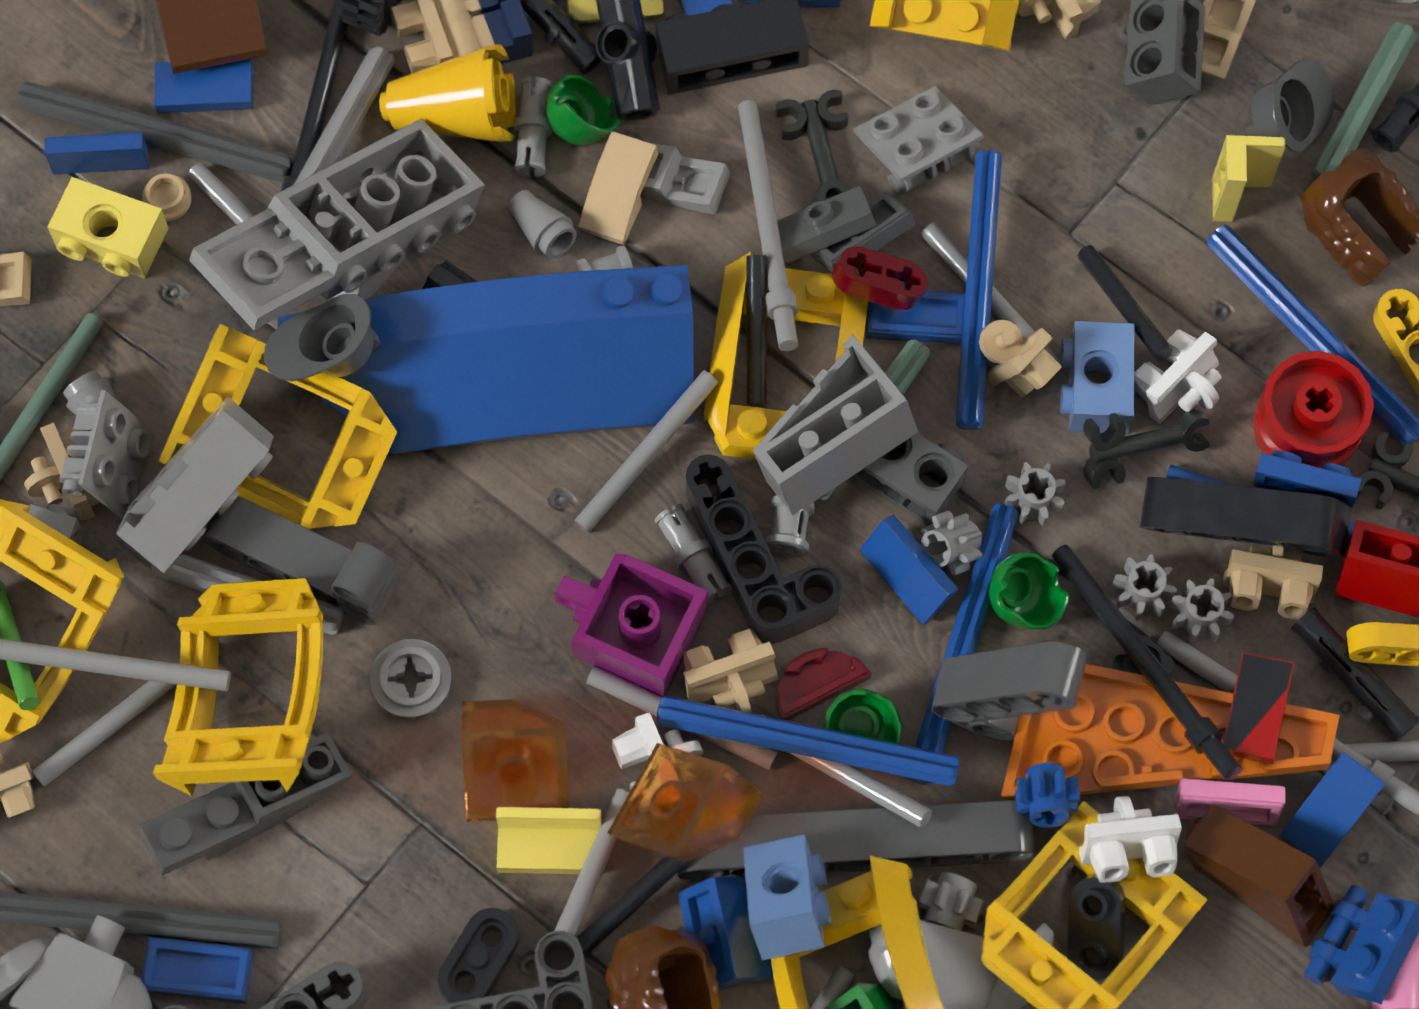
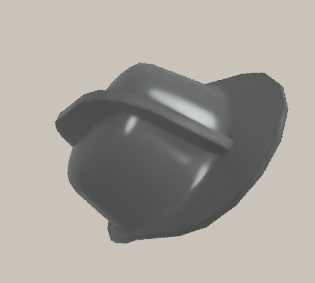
M1302 59L1294 63L1278 79L1257 89L1252 97V118L1244 127L1246 134L1285 138V147L1295 153H1300L1306 149L1326 129L1334 109V93L1330 78L1325 69L1315 60Z
M342 294L281 323L271 334L265 346L264 362L268 371L278 379L288 381L305 379L321 372L336 377H346L356 373L368 361L372 351L380 346L379 337L370 326L371 310L367 301L357 294Z

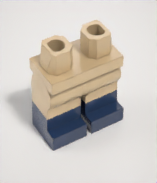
M407 0L391 7L392 21L399 38L423 31L426 39L404 46L411 73L488 45L500 44L504 47L509 60L500 61L501 64L533 56L532 32L520 0Z

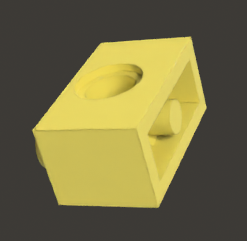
M71 177L48 225L56 248L63 255L77 261H83L86 257L100 262L106 270L118 276L127 277L131 273L142 278H146L169 229L162 208L75 177ZM105 227L117 228L108 237L96 236Z

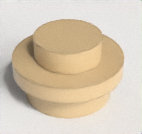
M167 173L154 176L146 184L142 193V202L162 208L166 221H173L182 217L188 211L192 201L188 184L182 178Z

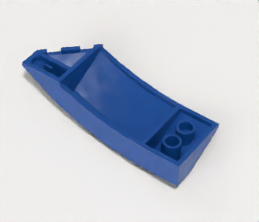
M688 266L591 270L523 276L434 287L364 299L371 310L370 326L378 335L380 346L372 351L368 361L356 373L340 377L370 391L396 429L397 434L387 454L390 457L395 454L496 440L595 430L656 426L694 382L693 308ZM302 312L279 316L277 318L278 327L284 321ZM321 397L323 402L346 420L350 410ZM694 412L684 424H692L694 422Z

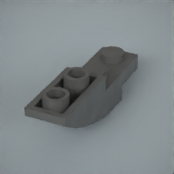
M326 732L308 741L300 772L287 792L280 780L231 782L141 823L139 833L163 876L204 856L209 861L281 824L349 781L352 774L330 734Z

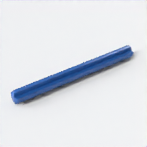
M980 150L975 158L956 425L958 428L965 430H978L983 426L987 358L980 349L979 339L984 327L990 324L1002 166V155L995 150Z
M1224 224L1217 228L1209 236L1207 241L1208 247L1311 352L1322 351L1339 355L1360 370L1371 388L1374 402L1372 414L1403 446L1407 442L1414 444L1418 441L1419 419L1230 226Z
M996 503L992 508L981 547L979 548L983 555L975 560L943 659L974 654L991 603L989 588L994 568L1005 559L1018 519V510L1012 506L1007 507L1005 504ZM940 667L915 747L942 753L952 722L939 717L931 711L941 671ZM907 777L910 781L921 785H930L932 783Z
M670 696L662 697L657 709V723L660 726L947 786L954 785L959 774L960 760L955 755Z

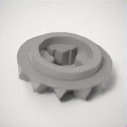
M404 639L394 642L384 648L373 662L370 671L371 691L377 704L382 706L393 717H407L414 721L418 716L427 713L434 714L437 707L448 698L452 680L450 665L445 655L429 642L420 639ZM408 661H412L413 668L416 669L419 677H426L425 682L417 683L416 691L412 698H410L404 684H396L397 679L405 678L406 670L409 669Z

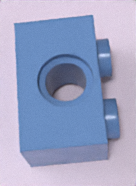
M1075 321L1071 337L1063 338L1061 344V368H1069V384H1062L1060 413L1069 414L1070 432H1083L1085 420L1092 418L1100 427V433L1108 429L1110 414L1116 413L1124 422L1126 434H1128L1134 418V324ZM1090 371L1101 372L1107 377L1108 382L1095 384L1086 378L1085 373Z
M805 834L743 847L749 922L762 960L825 947L823 925L831 923V916L825 892L819 893L818 886L827 884L826 873L821 854H811Z

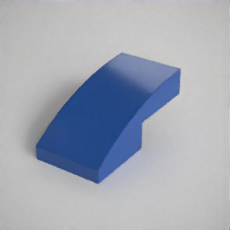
M1342 752L1281 832L1280 836L1299 851L1316 859L1317 864L1322 867L1386 783L1345 752Z

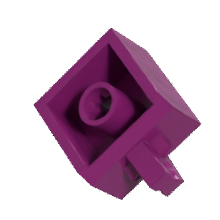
M615 554L602 581L593 578L591 583L586 585L563 576L554 594L556 603L574 611L573 621L580 624L571 640L572 655L591 665H596L662 697L666 695L684 659L683 654L685 651H688L708 610L707 590L627 554ZM641 619H646L649 623V626H642L640 629L631 627V623L638 625Z

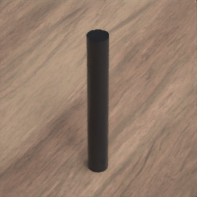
M1092 245L1081 249L1077 255L1080 262L1127 323L1134 324V332L1157 361L1167 359L1172 354L1173 348Z
M765 255L746 256L747 404L750 405L767 404Z
M692 835L686 836L576 937L582 951L589 955L703 850L700 843Z

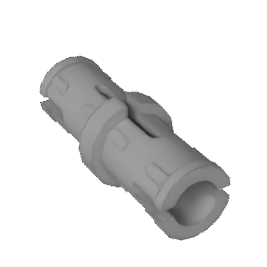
M531 77L521 81L520 116L514 121V131L518 135L515 172L524 177H531V167L535 168V177L543 176L546 172V141L552 135V128L546 114L545 102L552 83L541 77H536L535 88L532 87Z
M683 505L671 506L673 514L670 515L669 511L665 509L657 515L654 521L660 527L675 552L674 562L678 569H685L694 585L707 590L708 605L715 603L714 595H717L718 599L721 600L731 592L732 587L727 583L712 558L713 548L709 541L700 538L685 513Z

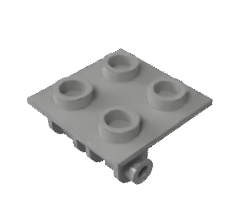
M936 86L917 94L913 98L853 129L861 141L892 172V174L888 175V181L896 193L904 190L906 193L912 191L914 187L926 181L925 174L930 179L936 178V165L945 173L950 170V167L966 159L970 160L975 156L974 151L980 149L979 141L984 139V135Z
M101 390L100 397L88 395L85 397L84 403L78 404L73 427L74 431L71 432L70 439L79 445L68 446L67 454L73 458L66 457L59 481L64 484L62 492L65 494L80 497L85 489L123 519L129 504L140 493L139 480L144 459L148 456L151 448V429L106 390Z

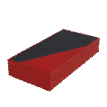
M1243 652L1223 744L1233 757L1273 765L1294 662Z

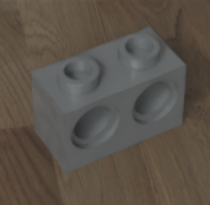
M1130 0L1129 21L1126 26L1128 46L1127 62L1124 66L1125 86L1151 105L1200 92L1205 6L1198 0Z
M917 427L918 433L895 447L901 451L903 457L895 461H889L880 457L851 478L929 526L933 524L932 516L945 512L964 485L969 465L964 463V458L954 448L946 444H939L937 446L923 437L921 430ZM926 473H935L941 476L945 483L940 487H928L922 483L920 477Z

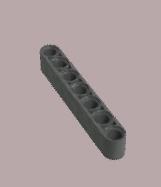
M1016 800L924 805L932 810L931 818L924 828L916 826L886 808L689 819L674 825L675 846L690 834L700 843L703 850L677 873V877L683 880H707L714 876L746 877L743 847L805 834L811 854H821L825 873L872 870L869 855L904 863L909 868L1017 862L1028 860L1035 856L1033 824L1030 821V812H1017Z

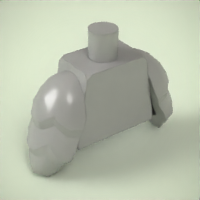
M100 915L96 916L84 943L59 933L54 939L47 937L21 943L0 958V1009H10L11 1007L15 1009H152V1003L147 988L141 979L134 975V968L127 962L113 956L125 927Z
M920 920L928 959L945 1009H1021L1028 1003L1025 998L984 966L981 959L984 937ZM1043 923L1035 933L1053 946L1055 933L1046 923ZM881 924L869 929L872 942L868 951L871 965L883 989L891 997L902 1000L903 1009H907L890 960Z

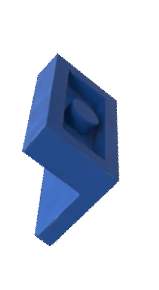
M714 876L678 892L685 928L688 931L699 934L706 943L711 962L717 970L716 980L720 987L719 991L742 981H770L774 979L771 959L762 960L750 927L746 877Z

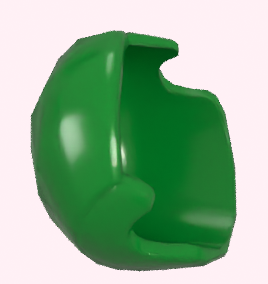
M565 75L548 91L545 107L549 123L555 134L568 143L590 146L608 136L620 124V119H611L613 99L601 96L594 84L581 75Z
M1034 552L1012 553L994 568L991 577L989 597L995 613L1016 629H1048L1062 619L1069 603V593L1064 591L1058 583L1057 575L1059 568Z
M854 689L853 691L841 694L826 711L824 729L900 744L903 723L898 709L890 699L868 689Z

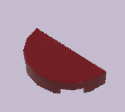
M818 648L804 652L786 666L784 674L778 683L776 709L779 718L789 721L870 679L872 673L859 658L855 656L850 657L839 651H828V648Z

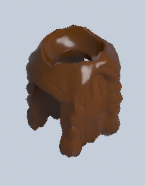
M1364 148L1351 150L1350 154L1343 158L1340 165L1334 171L1321 173L1306 191L1299 195L1302 201L1304 221L1307 229L1319 238L1324 249L1329 251L1332 258L1339 262L1340 266L1346 269L1350 277L1360 286L1366 287L1381 274L1382 269L1391 263L1386 255L1373 243L1371 238L1349 216L1344 209V201L1356 197L1388 233L1393 243L1405 254L1412 250L1414 244H1418L1419 207L1416 205L1415 199L1408 194L1406 187L1398 181L1395 172L1386 168L1374 154Z
M653 924L650 927L639 929L618 939L617 943L614 944L613 959L608 964L606 970V985L611 992L609 1003L612 1009H721V999L718 996L720 987L716 980L717 970L711 962L706 943L699 934L688 931L684 927H680L678 930H669Z

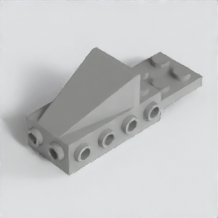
M419 119L275 194L267 210L194 247L189 261L253 330H256L319 294L325 300L342 294H357L363 299L370 298L408 255L415 251L419 253L427 251L439 238L451 231L459 233L466 229L476 217L475 208L485 184L422 119Z

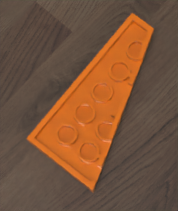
M1085 664L1075 708L1019 717L1001 793V801L1016 800L1017 779L1026 778V771L1040 763L1059 764L1064 767L1066 778L1078 777L1080 795L1179 785L1181 779L1222 781L1224 778L1204 753L1198 754L1184 736L1186 729L1144 675ZM1175 682L1202 717H1209L1222 733L1221 742L1223 743L1234 693ZM1286 704L1273 765L1234 757L1242 767V771L1234 779L1329 770L1340 715Z

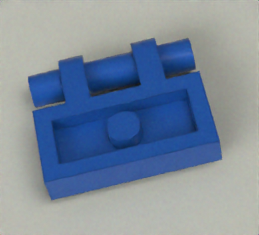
M1273 451L1272 455L1261 453L1253 485L1272 490L1328 496L1340 500L1353 509L1361 478L1351 476L1352 471L1348 468L1329 463L1322 464L1321 468L1301 463V457L1285 451Z
M1351 885L1344 899L1335 902L1330 912L1332 921L1322 940H1315L1309 951L1308 956L1311 958V961L1303 975L1309 981L1322 985L1330 969L1335 970L1336 972L1330 983L1340 993L1382 1004L1419 933V903L1377 893L1369 910H1363L1362 908L1369 897V893L1361 887ZM1351 929L1356 930L1357 933L1348 950H1342L1341 948Z

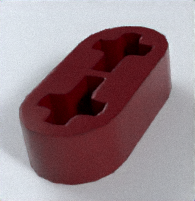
M853 246L847 248L842 252L832 270V279L836 287L843 293L897 310H909L915 307L928 286L927 276L917 264L864 247ZM855 268L858 269L859 276L855 274ZM901 281L904 282L905 289L902 288Z

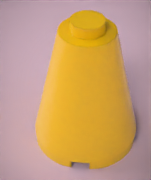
M500 44L488 45L390 81L387 84L386 92H381L380 94L382 118L384 121H390L395 130H400L422 119L437 135L495 142L512 141L514 135L508 132L507 128L514 127V121L518 116L517 95L513 73L504 74L500 62L509 60L506 50Z

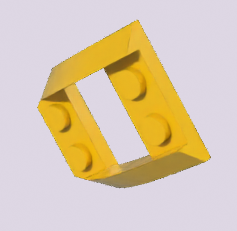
M874 0L870 27L1010 51L1011 37L1020 0Z
M751 252L725 267L709 371L719 383L706 397L704 421H708L715 434L714 440L723 456L757 460L753 450L786 411L730 404L743 314H747L746 256L751 255ZM785 268L788 286L795 293L798 309L794 320L840 326L836 361L845 352L843 345L852 334L863 346L868 301L843 293L836 287L832 274ZM766 275V294H767V293L769 292V287H768V281H767V275ZM766 305V317H769Z
M219 324L173 428L166 439L158 460L159 462L166 465L227 397L239 406L256 367L270 373L264 362L266 343L224 324ZM321 372L305 379L288 381L350 411L310 499L259 475L254 479L247 475L236 488L240 492L238 496L307 529L356 524L397 431L371 392L347 380Z
M0 499V568L4 563L77 608L70 625L57 647L87 651L124 578L116 558L105 561L30 515L28 511L31 506ZM45 666L35 682L40 704L32 710H22L19 707L15 691L0 683V744L39 724L75 670Z
M306 578L213 584L198 598L201 607L191 617H179L177 626L181 631L180 664L219 670V636L297 631L295 673L284 725L212 729L217 690L177 685L172 713L164 737L167 749L162 764L155 765L153 774L157 780L190 796H193L196 784L280 780L287 792L300 772L317 710L323 658V614Z
M1085 801L1081 803L1078 811L1071 816L1060 831L1058 830L1017 879L997 900L993 901L986 912L981 958L984 966L1037 1009H1117L1208 900L1175 873L1168 876L1152 877L1147 875L1143 858L1127 859L1129 865L1127 877L1117 881L1125 893V906L1151 927L1101 986L1020 921L1070 862L1087 876L1095 874L1092 864H1082L1079 855V848L1084 844L1085 825L1098 823L1097 816L1100 814Z
M869 855L872 871L821 891L825 892L831 916V923L823 925L825 947L881 924L890 960L906 1008L945 1009L928 959L917 902L911 893L909 879L913 878L912 870L907 864ZM821 948L771 958L780 1009H809L799 957Z

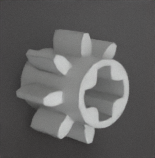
M1028 462L1023 463L1020 479L1009 475L1007 477L1005 487L1014 493L1006 497L1004 504L1007 507L1012 506L1018 510L1020 515L1019 524L1021 525L1028 519L1038 520L1042 526H1046L1049 510L1056 513H1061L1065 502L1062 498L1055 495L1060 494L1064 490L1066 482L1065 479H1054L1050 474L1051 465L1048 463L1041 469L1031 468ZM1027 489H1033L1036 495L1044 494L1043 499L1037 500L1034 493L1026 494Z
M948 510L932 516L933 524L920 530L923 535L921 540L923 549L942 570L949 568L953 576L970 570L969 562L979 559L983 555L979 550L982 542L981 531L969 520L967 513L953 517V514Z
M1149 554L1146 561L1137 564L1132 558H1127L1124 570L1128 576L1122 574L1115 575L1112 582L1113 587L1123 590L1116 606L1121 608L1127 605L1128 608L1135 611V620H1139L1143 613L1151 610L1158 617L1162 616L1165 605L1161 598L1172 600L1177 592L1176 587L1166 584L1173 568L1169 566L1162 569L1161 566L1154 563L1153 554ZM1137 581L1143 587L1151 584L1154 587L1152 593L1147 588L1138 590L1135 587Z
M1212 578L1209 579L1206 585L1196 586L1189 579L1183 588L1186 598L1174 595L1169 606L1172 609L1180 611V614L1177 615L1172 623V628L1179 629L1182 627L1190 634V643H1193L1197 636L1205 635L1215 642L1220 635V629L1217 624L1230 626L1234 618L1232 613L1223 610L1229 603L1232 595L1231 593L1221 594L1214 588V579ZM1198 604L1207 607L1206 617H1200L1196 614Z
M942 872L937 883L927 879L917 905L918 909L927 911L923 921L962 931L963 926L975 929L984 904V900L974 897L978 886L965 877L948 872Z

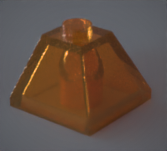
M514 699L462 701L460 732L467 822L497 821V807L570 808L565 722Z
M657 743L607 833L615 839L686 862L738 841L764 794L727 764Z

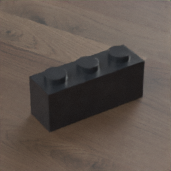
M758 0L757 2L740 6L723 4L715 7L710 12L695 15L680 13L672 15L664 21L656 22L657 51L668 95L808 66L809 41L798 0Z

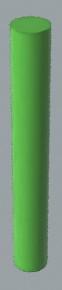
M0 581V639L22 642L5 585ZM6 660L19 707L22 710L36 708L40 704L29 664Z

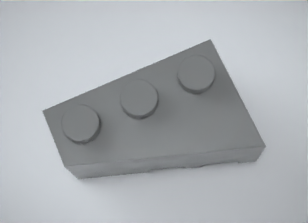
M853 334L843 345L845 352L828 371L822 369L813 380L815 387L798 406L792 404L753 450L766 482L792 515L918 433L906 398Z
M227 397L129 504L116 534L164 574L184 549L188 551L201 538L207 529L205 525L216 512L221 515L229 508L240 493L236 488L247 475L254 479L273 458L268 451L274 436Z

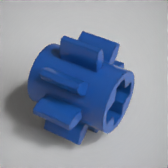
M1056 763L1036 764L1026 771V778L1017 779L1018 789L1015 790L1017 812H1030L1032 824L1045 828L1060 826L1069 820V812L1078 811L1077 802L1080 801L1078 777L1066 778L1063 766Z

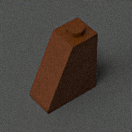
M1212 804L1203 818L1196 819L1190 826L1183 845L1194 868L1297 944L1306 948L1330 916L1334 906L1316 859L1215 804Z

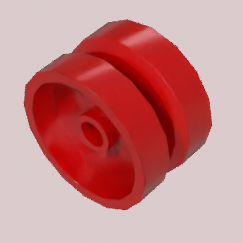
M1322 351L1295 354L1281 362L1267 379L1263 393L1256 405L1252 423L1256 444L1264 454L1272 455L1273 451L1290 452L1301 457V463L1321 468L1322 464L1325 463L1345 466L1358 449L1362 437L1370 426L1374 402L1369 383L1356 366L1339 355Z

